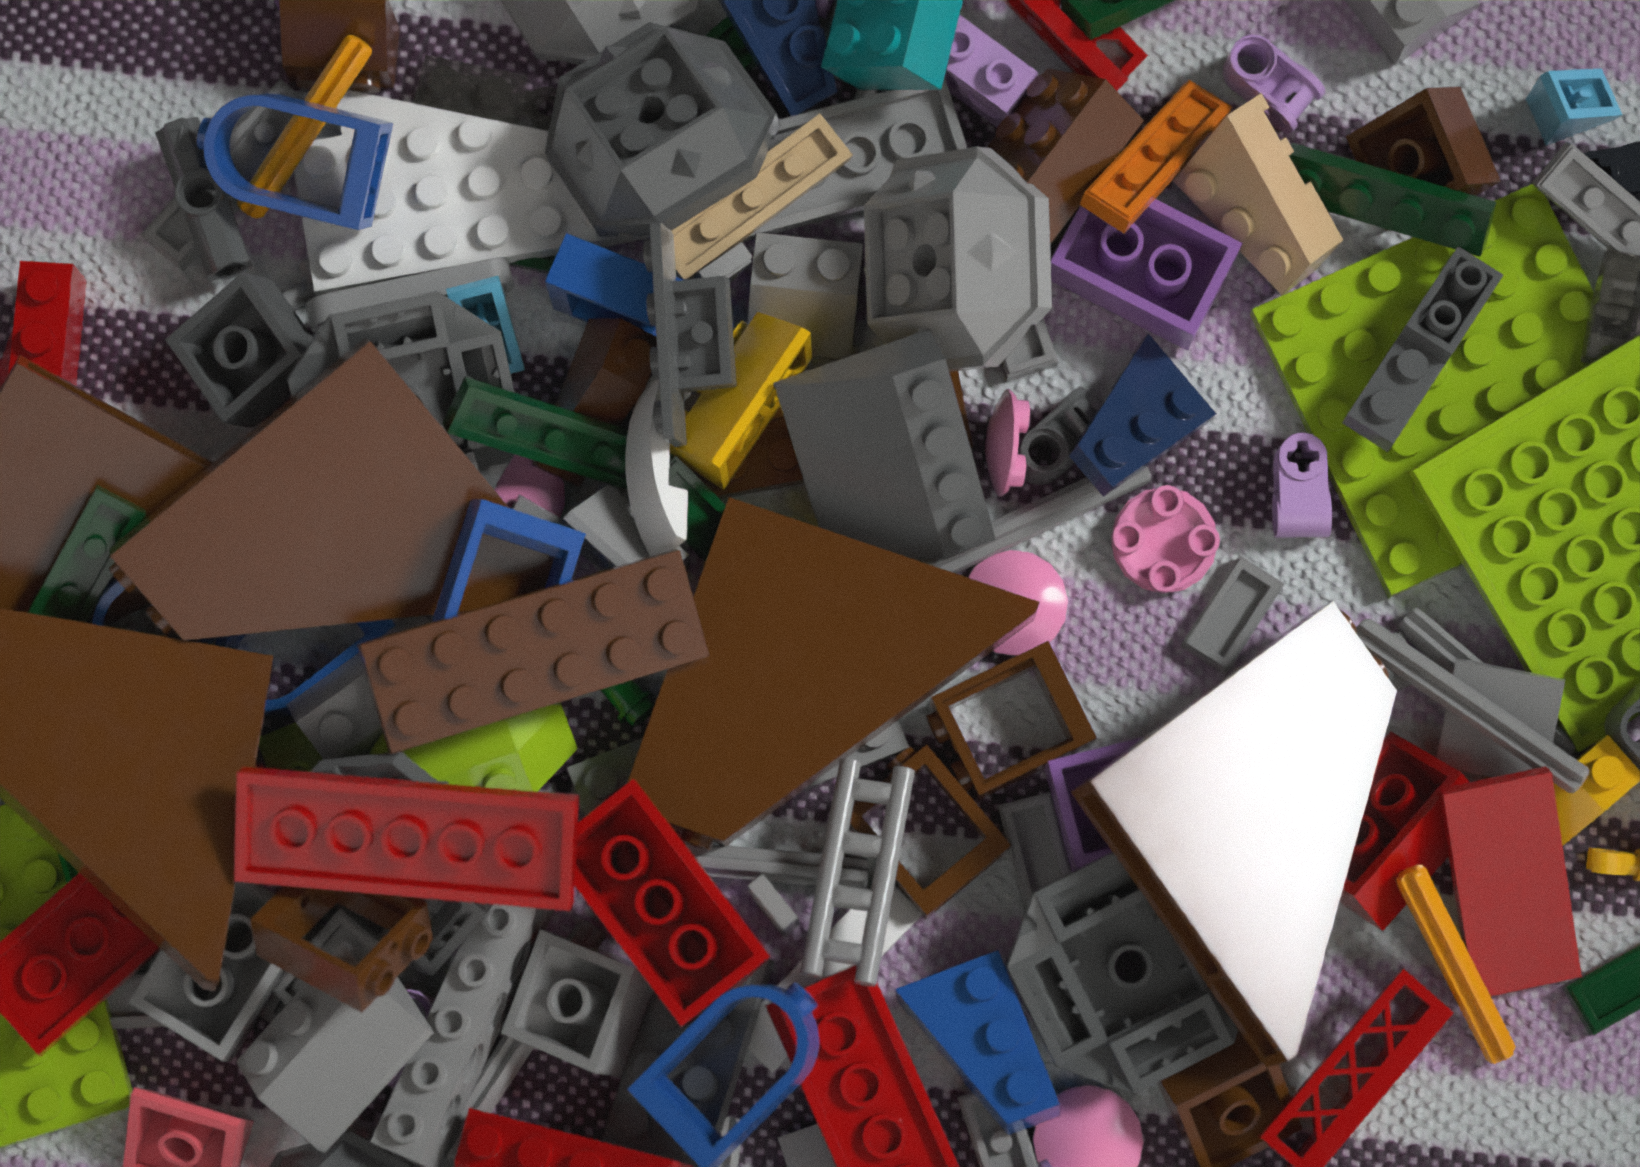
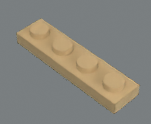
M820 113L767 152L757 178L672 230L676 277L683 280L692 279L703 268L734 248L851 160L853 154Z

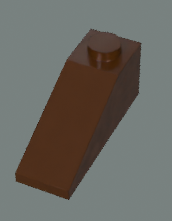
M589 318L555 406L620 426L645 390L651 374L650 349L657 346V337L621 318ZM534 460L532 466L557 476L573 486H580L586 478L585 476Z

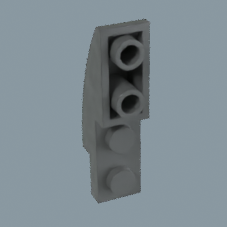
M1458 246L1342 423L1388 452L1496 288L1503 274Z

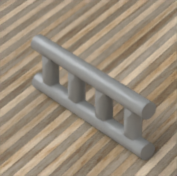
M842 758L838 766L800 974L812 978H821L824 961L856 965L857 970L854 982L874 987L877 984L915 770L903 766L893 767L891 783L858 779L861 763L857 760ZM854 800L887 805L881 836L848 832ZM844 853L877 858L871 890L839 885ZM834 907L867 911L861 944L829 939Z

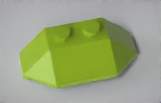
M558 702L401 752L437 781H445L448 784L538 792L578 748L562 704ZM383 733L368 755L389 753Z

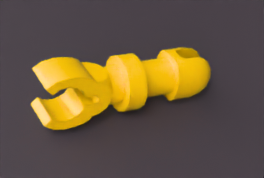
M1588 847L1586 869L1600 874L1632 875L1634 881L1640 882V849H1636L1633 854Z

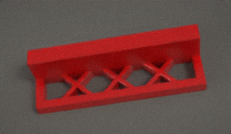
M1003 0L1073 73L1106 79L1116 91L1129 80L1127 77L1148 56L1121 27H1117L1107 32V34L1090 40L1060 9L1061 0ZM1097 42H1115L1130 58L1119 69L1097 47Z
M1404 968L1400 969L1258 1137L1287 1162L1285 1164L1287 1167H1324L1454 1012ZM1404 986L1422 1004L1404 1025H1392L1390 1001ZM1382 1012L1383 1026L1369 1027ZM1383 1032L1384 1049L1368 1067H1356L1354 1046L1356 1041L1364 1033ZM1346 1054L1347 1068L1334 1069ZM1348 1074L1349 1090L1333 1109L1320 1110L1319 1085L1327 1076ZM1311 1097V1110L1298 1111L1306 1100ZM1321 1116H1326L1321 1122ZM1312 1117L1313 1133L1296 1153L1277 1137L1278 1133L1291 1118Z

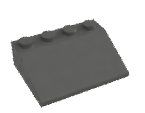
M929 329L773 383L818 527L914 560L945 558L996 540L946 358Z

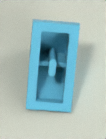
M1602 68L1547 71L1539 76L1526 97L1527 104L1546 146L1611 122L1622 116V112Z
M499 276L446 289L450 300L501 331L510 374L525 370L507 298Z

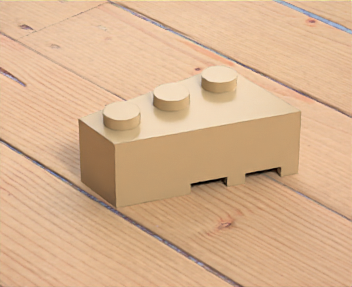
M1260 93L1223 119L1173 182L1222 233L1243 243L1240 252L1281 295H1284L1314 273L1343 241V238L1311 181L1304 184L1289 157L1294 150L1286 137L1280 140L1264 112L1269 108V105L1262 93Z

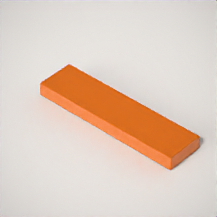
M1189 79L1084 192L1079 205L1124 234L1185 167L1223 119L1230 114L1232 106Z

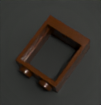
M1049 641L932 696L930 707L933 712L925 715L938 744L940 745L948 741L957 759L949 764L955 779L966 792L972 789L977 801L1043 770L1050 760L1074 755L1094 745L1097 739ZM1032 670L1067 740L984 779L951 709Z
M927 745L917 753L910 746L896 756L886 766L891 774L882 782L891 783L893 767L903 766L915 770L914 776L925 768L984 840L924 890L901 862H898L895 884L915 905L925 920L1006 854L1011 847V844ZM854 800L849 826L850 830L854 833L878 836L865 821L864 817L880 804Z
M283 886L250 919L258 957L361 1013L377 997L385 995L391 989L396 977L413 960L421 958L433 940L428 903L416 897ZM336 903L390 930L355 967L301 939Z

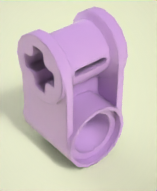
M1251 34L1240 38L1235 42L1223 65V77L1228 87L1247 102L1262 93L1269 105V108L1264 111L1271 125L1284 133H1292L1298 126L1297 118L1313 100H1320L1326 91L1323 84L1312 72L1295 63L1261 35ZM1242 56H1251L1257 59L1261 64L1262 72L1257 74L1246 73L1240 68L1237 59ZM1292 93H1296L1289 103H1285Z
M1304 432L1293 434L1278 448L1273 459L1272 525L1274 537H1330L1332 504L1328 489L1326 447L1313 434ZM1296 449H1301V454L1304 458H1311L1312 460L1303 472L1298 471L1297 463L1288 462L1287 459L1291 457Z

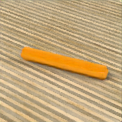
M354 35L346 36L304 98V101L336 108L371 56V47ZM294 114L249 183L262 189L280 193L326 122ZM237 200V206L248 216L255 219L264 217L269 209Z
M1414 865L1404 869L1398 874L1396 884L1486 1061L1496 1064L1513 1056L1515 1044L1426 868L1422 865Z

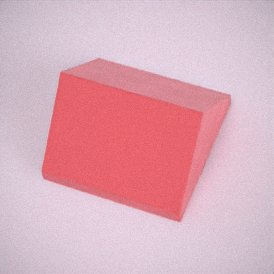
M134 1088L130 1097L123 1167H240L254 1121L153 1090Z

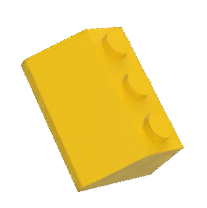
M760 312L755 314L749 324L741 321L733 331L737 387L696 391L700 394V397L690 412L685 410L687 445L675 447L670 444L671 454L677 456L688 468L723 490L780 408L773 383L803 373L812 360L811 332L801 326Z

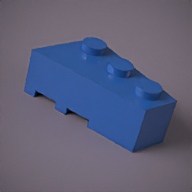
M999 950L895 989L898 1004L908 1016H911L930 1039L932 1045L945 1057L963 1079L967 1087L979 1099L1008 1136L1060 1116V1103Z

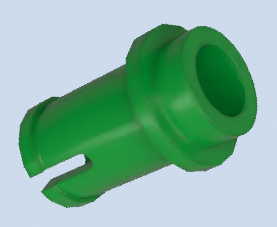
M634 680L600 690L620 713L617 717L620 723L627 721L632 728L642 723L653 712L655 704L651 699L654 694L650 690L644 692Z

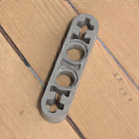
M493 258L319 295L309 300L305 306L311 330L317 333L328 315L432 291H438L448 298L446 292L448 288L494 276H499L505 294L513 290L515 286L508 260Z

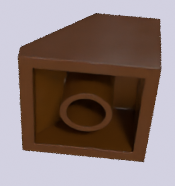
M279 0L282 66L290 82H296L298 87L310 90L343 39L348 35H354L371 47L372 54L349 89L360 93L372 94L379 92L380 88H394L400 28L389 0Z
M1461 86L1425 88L1346 136L1357 162L1474 196L1501 182Z
M1239 1029L1237 1030L1234 1044L1157 1082L1163 1099L1198 1167H1230L1269 1147L1258 1136L1291 1098L1279 1064L1265 1067ZM1291 1118L1278 1133L1277 1137L1283 1140L1303 1130L1299 1118Z

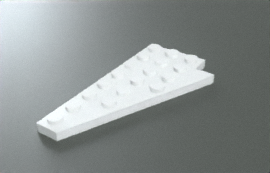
M347 90L337 105V109L393 122L372 227L355 230L302 216L316 297L335 291L486 259L504 258L510 264L533 257L555 256L566 233L600 247L650 238V235L619 233L618 236H598L544 153L549 131ZM340 126V136L313 141L294 170L298 198L339 208L355 129Z

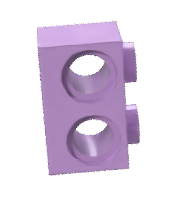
M959 15L945 72L949 92L994 126L998 127L1001 121L1011 115L1025 98L1027 89L1038 76V72Z

